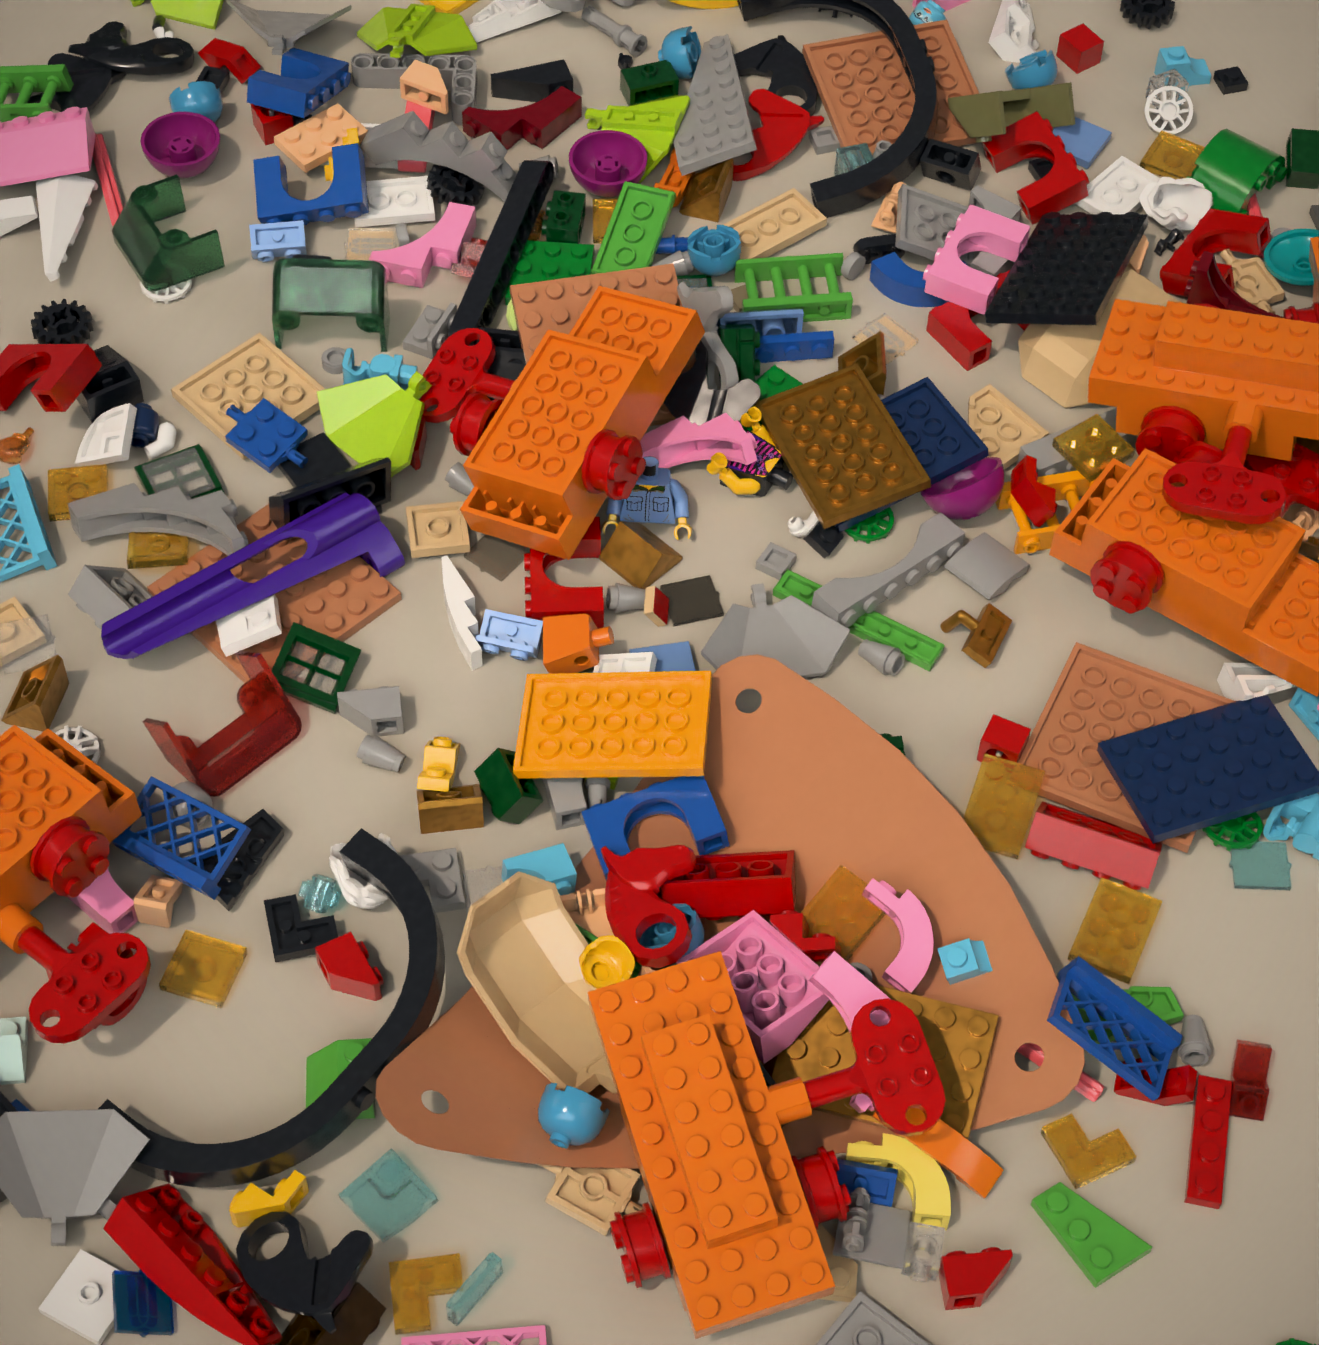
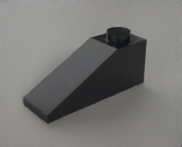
M564 59L491 74V94L495 98L538 102L561 86L573 92V77Z

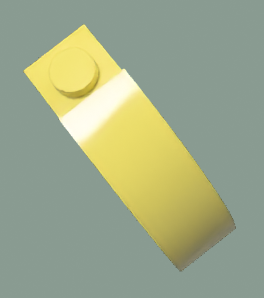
M883 1133L880 1146L868 1141L847 1144L845 1160L898 1169L896 1180L904 1185L912 1200V1228L947 1231L951 1217L950 1190L942 1169L933 1158L905 1138Z

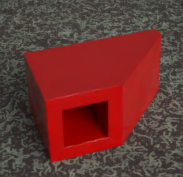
M351 931L315 947L317 964L331 990L373 1001L382 999L380 985L384 984L381 973L376 966L371 968L367 961L369 953L362 940L357 942Z
M990 1247L982 1250L980 1253L966 1254L965 1251H953L946 1254V1256H942L938 1274L945 1310L980 1307L1008 1271L1013 1257L1012 1249L1001 1250L998 1247Z

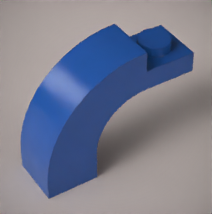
M895 252L872 261L869 280L889 299L913 307H936L949 302L925 293L926 281L923 280L924 272L907 266Z

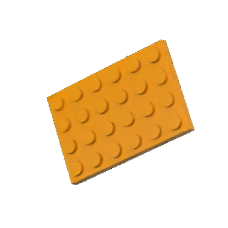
M711 671L527 674L513 774L518 779L704 776L712 689Z

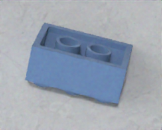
M798 308L729 312L718 319L717 326L725 324H752L755 327V331H759L760 336L802 333L804 312L803 309Z

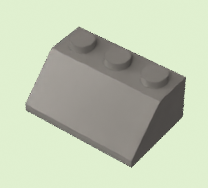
M84 565L68 593L77 603L78 609L89 614L95 620V625L102 629L103 623L153 597L148 589L125 568Z

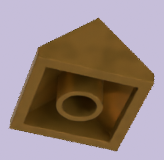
M731 158L714 164L692 177L679 209L682 215L719 222L732 188L734 159Z
M879 331L838 357V370L858 363L877 395L881 394L884 396L886 382L884 333Z
M620 521L599 555V559L632 586L646 589V587H649L682 560V555L642 524Z
M59 655L23 672L1 721L9 725L15 724L19 727L38 731H45L47 728H50L69 685L64 662Z
M479 784L451 787L449 792L433 790L416 791L421 834L484 827L483 801Z

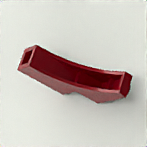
M561 86L546 98L516 109L484 110L467 107L462 111L463 132L473 138L492 132L506 150L522 138L543 149L582 117V97Z
M1203 251L1200 261L1194 260L1189 274L1194 279L1188 280L1184 291V296H1188L1186 304H1210L1225 310L1284 318L1256 307L1237 294L1222 277L1217 267L1214 253Z

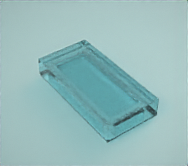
M493 1252L489 1253L446 1303L447 1318L454 1325L458 1326L503 1274L502 1259Z

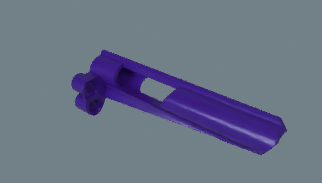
M345 492L103 623L101 630L103 646L110 656L134 659L358 556L374 568L380 577H385L403 567L405 560L390 531L380 521L379 512L371 501L359 493L349 495ZM289 537L303 538L307 542V550L301 558L255 583L242 581L236 578L230 571L232 568Z

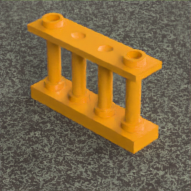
M1106 466L1039 476L1037 482L1056 489V501L1067 500L1072 510L1079 502L1078 497H1083ZM1011 481L1004 482L1002 492L995 503L998 510L1012 509L1020 529L1017 532L1014 553H1034L1040 550L1051 549L1054 532L1060 526L1056 514L1046 521L1048 527L1032 529L1026 513L1010 493Z

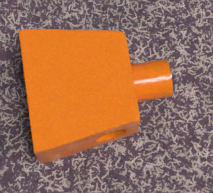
M588 614L543 617V665L549 674L578 673L594 667L599 663V647L614 644L612 628L608 626L598 629Z

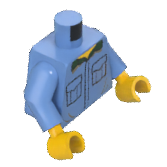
M644 457L646 460L645 470L639 476L630 496L622 500L608 498L606 514L609 516L608 520L602 524L603 534L605 535L607 525L614 524L616 527L618 526L616 522L618 516H620V521L675 524V519H678V525L674 529L675 538L679 540L678 529L684 527L688 530L689 539L692 535V527L687 524V518H689L687 493L678 480L672 479L669 469L658 468L659 461L657 458Z

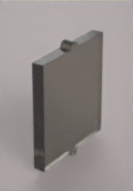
M485 534L470 548V552L464 554V558L478 566L481 572L485 571L502 582L524 560V553H530V548H524L522 545Z
M710 575L660 585V590L669 598L668 613L673 627L724 616L719 601L720 593L715 590Z

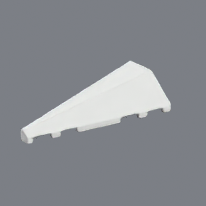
M494 0L472 17L473 23L468 28L477 43L562 13V11L551 8L541 0Z
M1002 0L988 43L1003 61L1020 63L1019 59L1035 53V50L1039 47L1038 41L1036 39L1033 40L1032 37L1035 25L1030 4L1026 3L1025 0Z
M70 174L36 181L44 271L50 282L60 277L58 268L61 263L66 262L68 258L65 253L67 247L73 246L85 219L82 214L85 206L91 205L90 194L92 190L94 191L98 188L95 180Z
M1224 662L1217 679L1224 697L1234 701L1249 700L1297 687L1254 663Z

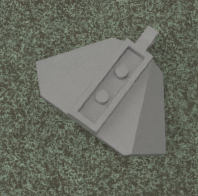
M226 0V3L255 32L268 40V47H274L272 55H283L285 48H294L299 38L351 10V5L331 15L255 10L234 0Z
M755 584L751 586L753 593L750 597L753 608L733 603L701 651V655L716 670L721 665L739 656L758 654L778 660L803 678L821 676L829 671L847 639L850 629L792 595L774 605H767L764 584Z
M114 1109L5 1112L0 1117V1189L22 1218L51 1219V1246H66V1218L95 1215L150 1139Z

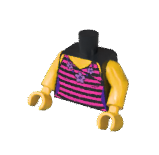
M754 406L748 409V413L741 416L740 421L744 427H752L753 429L752 431L747 430L746 433L750 432L756 440L757 448L754 450L757 461L745 465L727 460L724 454L717 452L711 457V462L707 465V471L712 475L719 473L720 485L728 487L736 495L753 494L762 497L767 494L773 484L787 490L793 480V475L783 470L784 460L782 454L776 448L764 425L758 423L761 420L762 414Z

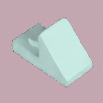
M26 1017L0 1018V1085L26 1083L28 1021Z

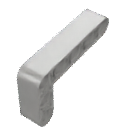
M359 53L352 57L353 83L357 87L400 89V77L414 60H418L438 68L446 89L451 90L452 120L456 124L463 125L462 111L467 107L476 108L477 64L472 56L403 54L401 58L390 57V53Z

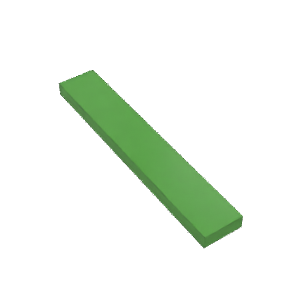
M787 569L773 588L772 595L781 600L792 595L811 606L814 591L822 587V585ZM876 611L865 613L857 618L854 624L847 627L850 629L851 634L863 640L868 639L899 648L900 652L905 655V660L929 672L944 651V644Z

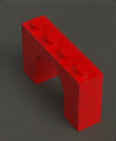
M1038 111L1007 126L1006 134L993 135L992 141L982 142L985 157L996 173L1028 158H1045L1053 163V167L1047 175L1016 191L1019 205L1022 207L1021 210L1032 225L1039 222L1042 215L1049 212H1058L1089 196L1087 190L1089 179L1083 169L1079 171L1073 154L1065 151V145L1059 135L1054 136L1049 120L1047 118L1043 120Z
M1210 208L1204 217L1199 220L1192 232L1187 235L1180 247L1174 251L1168 262L1162 266L1160 280L1162 281L1163 290L1169 294L1184 296L1188 280L1194 279V277L1189 276L1194 260L1200 261L1203 251L1216 253L1224 249H1230L1235 252L1259 256L1271 241L1269 218ZM1216 263L1222 277L1234 289L1232 265Z
M1009 271L996 276L999 278L997 292ZM951 302L936 306L929 312L926 331L966 371L988 361L992 340L971 320L973 316L980 313ZM1030 324L1018 325L1025 331Z
M8 344L0 354V411H6L26 386L40 378L30 391L44 411L66 412L103 365L96 357L95 351L88 344Z
M600 517L593 519L570 559L599 558L601 554ZM531 548L530 553H524L525 571H530L531 577H525V595L531 594V600H525V616L527 618L543 621V617L588 614L598 629L604 627L603 586L565 587L551 581L545 572L554 563L564 560L563 558Z

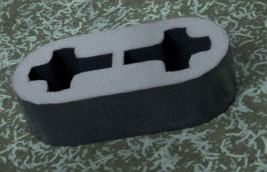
M896 234L865 237L858 240L853 246L854 252H858L865 257V264H871L873 260L895 252L900 258L905 254L903 249L895 247Z

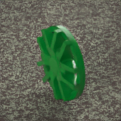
M889 507L844 531L854 538V541H866V544H870V541H876L888 536L893 528L894 514ZM888 516L889 521L884 520V518ZM862 530L867 531V535H862L860 532Z
M1254 812L1202 829L1214 841L1215 846L1219 844L1227 847L1226 850L1230 851L1231 848L1251 849L1252 845L1259 842L1263 831V824L1260 816ZM1227 836L1230 837V840L1227 841L1222 838Z

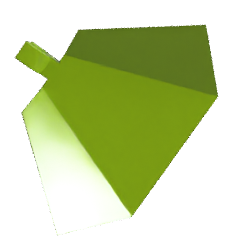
M131 0L133 7L141 5L145 1ZM151 0L156 16L161 15L167 19L213 30L216 29L224 0Z
M410 4L407 9L382 8L357 31V37L376 51L388 44L392 45L393 50L390 51V57L401 58L405 45H411L424 56L477 50V43L460 14L435 12V6Z
M674 95L630 106L608 105L606 110L587 108L585 113V119H589L587 128L598 129L602 126L601 131H620L633 136L642 143L647 152V166L642 179L639 181L640 184L669 152L689 106L690 98L688 95Z
M416 371L409 379L406 390L385 374L316 391L325 435L358 464L375 458L389 457L391 460L392 478L411 463L425 406L419 399L432 385L426 381L424 376Z

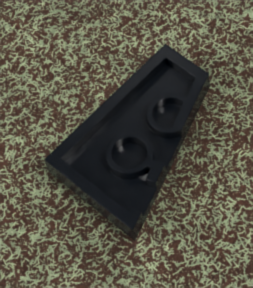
M264 809L242 823L248 826L251 831L217 884L221 891L216 899L228 911L233 907L284 836L283 828ZM234 829L223 837L222 844L232 841L238 830ZM217 854L203 859L205 871L212 873L218 864Z

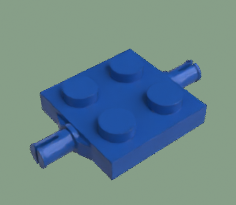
M263 398L247 413L242 412L235 405H231L227 409L226 415L237 421V425L225 436L226 442L264 470L271 473L280 463L287 459L300 468L306 465L308 458L299 453L297 447L308 436L307 429Z

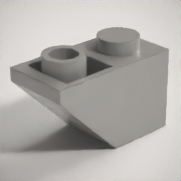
M382 686L375 689H352L346 692H337L340 716L372 737L375 735L379 737L404 734L399 686Z

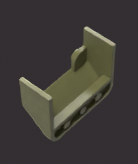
M1072 82L948 98L949 110L969 137L976 138V143L992 141L993 135L1006 134L1007 126L1038 111L1043 120L1047 118L1052 127L1075 125Z

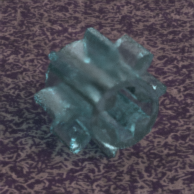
M313 874L312 880L302 881L298 896L304 897L303 900L305 902L303 906L318 913H327L328 907H337L342 892L336 890V880L324 875Z

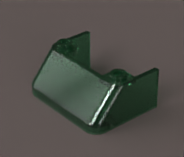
M177 174L137 187L131 193L112 228L115 244L144 288L150 291H159L225 267L219 235L216 229L190 238L186 232L179 229H171L161 234L155 225V222L186 212L180 179Z
M283 258L276 261L272 279V324L276 347L282 349L284 330L297 328L300 324V315L356 317V324L361 330L368 333H380L381 352H387L390 311L385 267L379 262L365 260Z

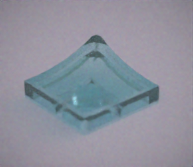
M392 1148L338 1194L342 1202L383 1243L401 1232L438 1202L436 1195Z

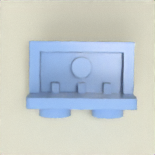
M303 220L249 225L253 259L268 262L274 260V257L292 259L297 254L307 255Z
M485 609L480 633L475 636V639L483 652L490 654H499V650L510 652V657L527 661L528 657L537 658L543 635V621Z

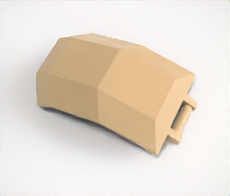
M1126 267L1097 325L1030 324L1018 339L1022 378L1064 408L1092 404L1088 402L1089 375L1115 299L1166 306L1168 301H1181L1176 300L1146 277Z
M518 871L470 906L457 950L465 976L511 1045L551 1083H558L556 1087L559 1090L565 1091L568 1085L589 1093L600 1084L611 1093L616 1094L615 1084L588 1001L587 992L595 990V988L586 984L579 963L582 951L589 944L564 908L556 884Z

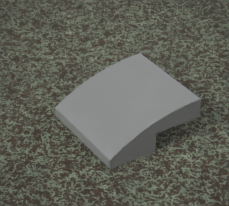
M984 532L956 552L946 562L944 567L988 600H991L1006 592L1011 581L1026 574L1030 564Z

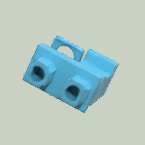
M352 348L346 349L342 362L343 385L386 374L401 388L406 390L409 379L416 371L418 372L417 366L403 364V355L394 354V358L387 354H379L373 357L370 364L367 361H362L361 366H354V351Z
M1315 793L1274 806L1263 829L1264 836L1270 841L1287 840L1291 836L1293 837L1292 845L1294 848L1308 854H1313L1312 857L1319 860V794ZM1280 816L1289 819L1290 821L1287 824H1284Z

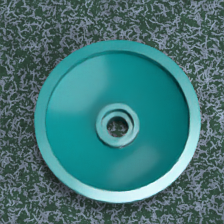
M1294 229L1272 238L1264 249L1263 260L1266 269L1274 277L1285 283L1296 286H1314L1309 262L1310 238L1319 237V230Z

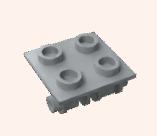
M856 1188L850 1194L851 1205H848L847 1220L843 1222L838 1220L833 1255L903 1269L910 1211L870 1203L871 1198L865 1188Z

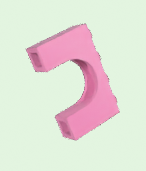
M970 204L965 214L961 213L959 215L955 230L948 232L944 247L938 248L934 257V263L927 265L923 274V280L926 281L924 292L985 315L996 295L999 278L967 266L959 257L969 252L983 251L1015 262L1028 243L1031 226Z

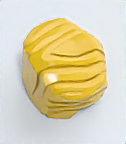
M607 935L601 936L587 945L579 957V963L586 984L599 989L631 979L635 967V958L629 948L618 937Z

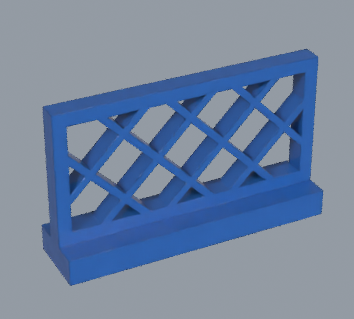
M151 776L137 797L142 814L141 817L145 816L147 828L134 833L130 830L132 827L130 825L111 843L126 853L215 900L221 891V888L217 886L218 882L251 829ZM155 789L163 790L164 801L150 806L149 799ZM186 802L188 814L174 818L172 806ZM166 809L168 821L154 826L152 813ZM210 815L212 827L198 831L196 819ZM190 821L192 834L177 839L175 826ZM232 827L238 830L232 841L222 844L221 831ZM169 829L171 841L157 845L155 833ZM214 834L216 847L201 851L200 839ZM193 841L195 854L181 858L179 846ZM217 854L218 864L212 873L205 871L203 859Z
M1076 957L1057 973L1056 977L1059 986L1047 1021L1150 1100H1156L1161 1093L1172 1051L1181 1044L1183 1035L1081 957ZM1072 994L1081 1001H1074ZM1079 1008L1085 1009L1090 1022H1083L1078 1010ZM1061 1010H1068L1073 1024L1060 1016ZM1098 1014L1107 1021H1101ZM1106 1028L1111 1029L1116 1040L1115 1043H1110L1105 1032ZM1087 1030H1094L1100 1044L1091 1039ZM1125 1035L1128 1036V1037H1129L1130 1039H1132L1133 1041H1127L1126 1038H1125ZM1132 1048L1137 1049L1143 1063L1136 1062L1131 1051ZM1114 1050L1121 1051L1126 1064L1117 1059ZM1151 1055L1158 1059V1061H1153ZM1140 1070L1147 1071L1152 1084L1144 1080Z

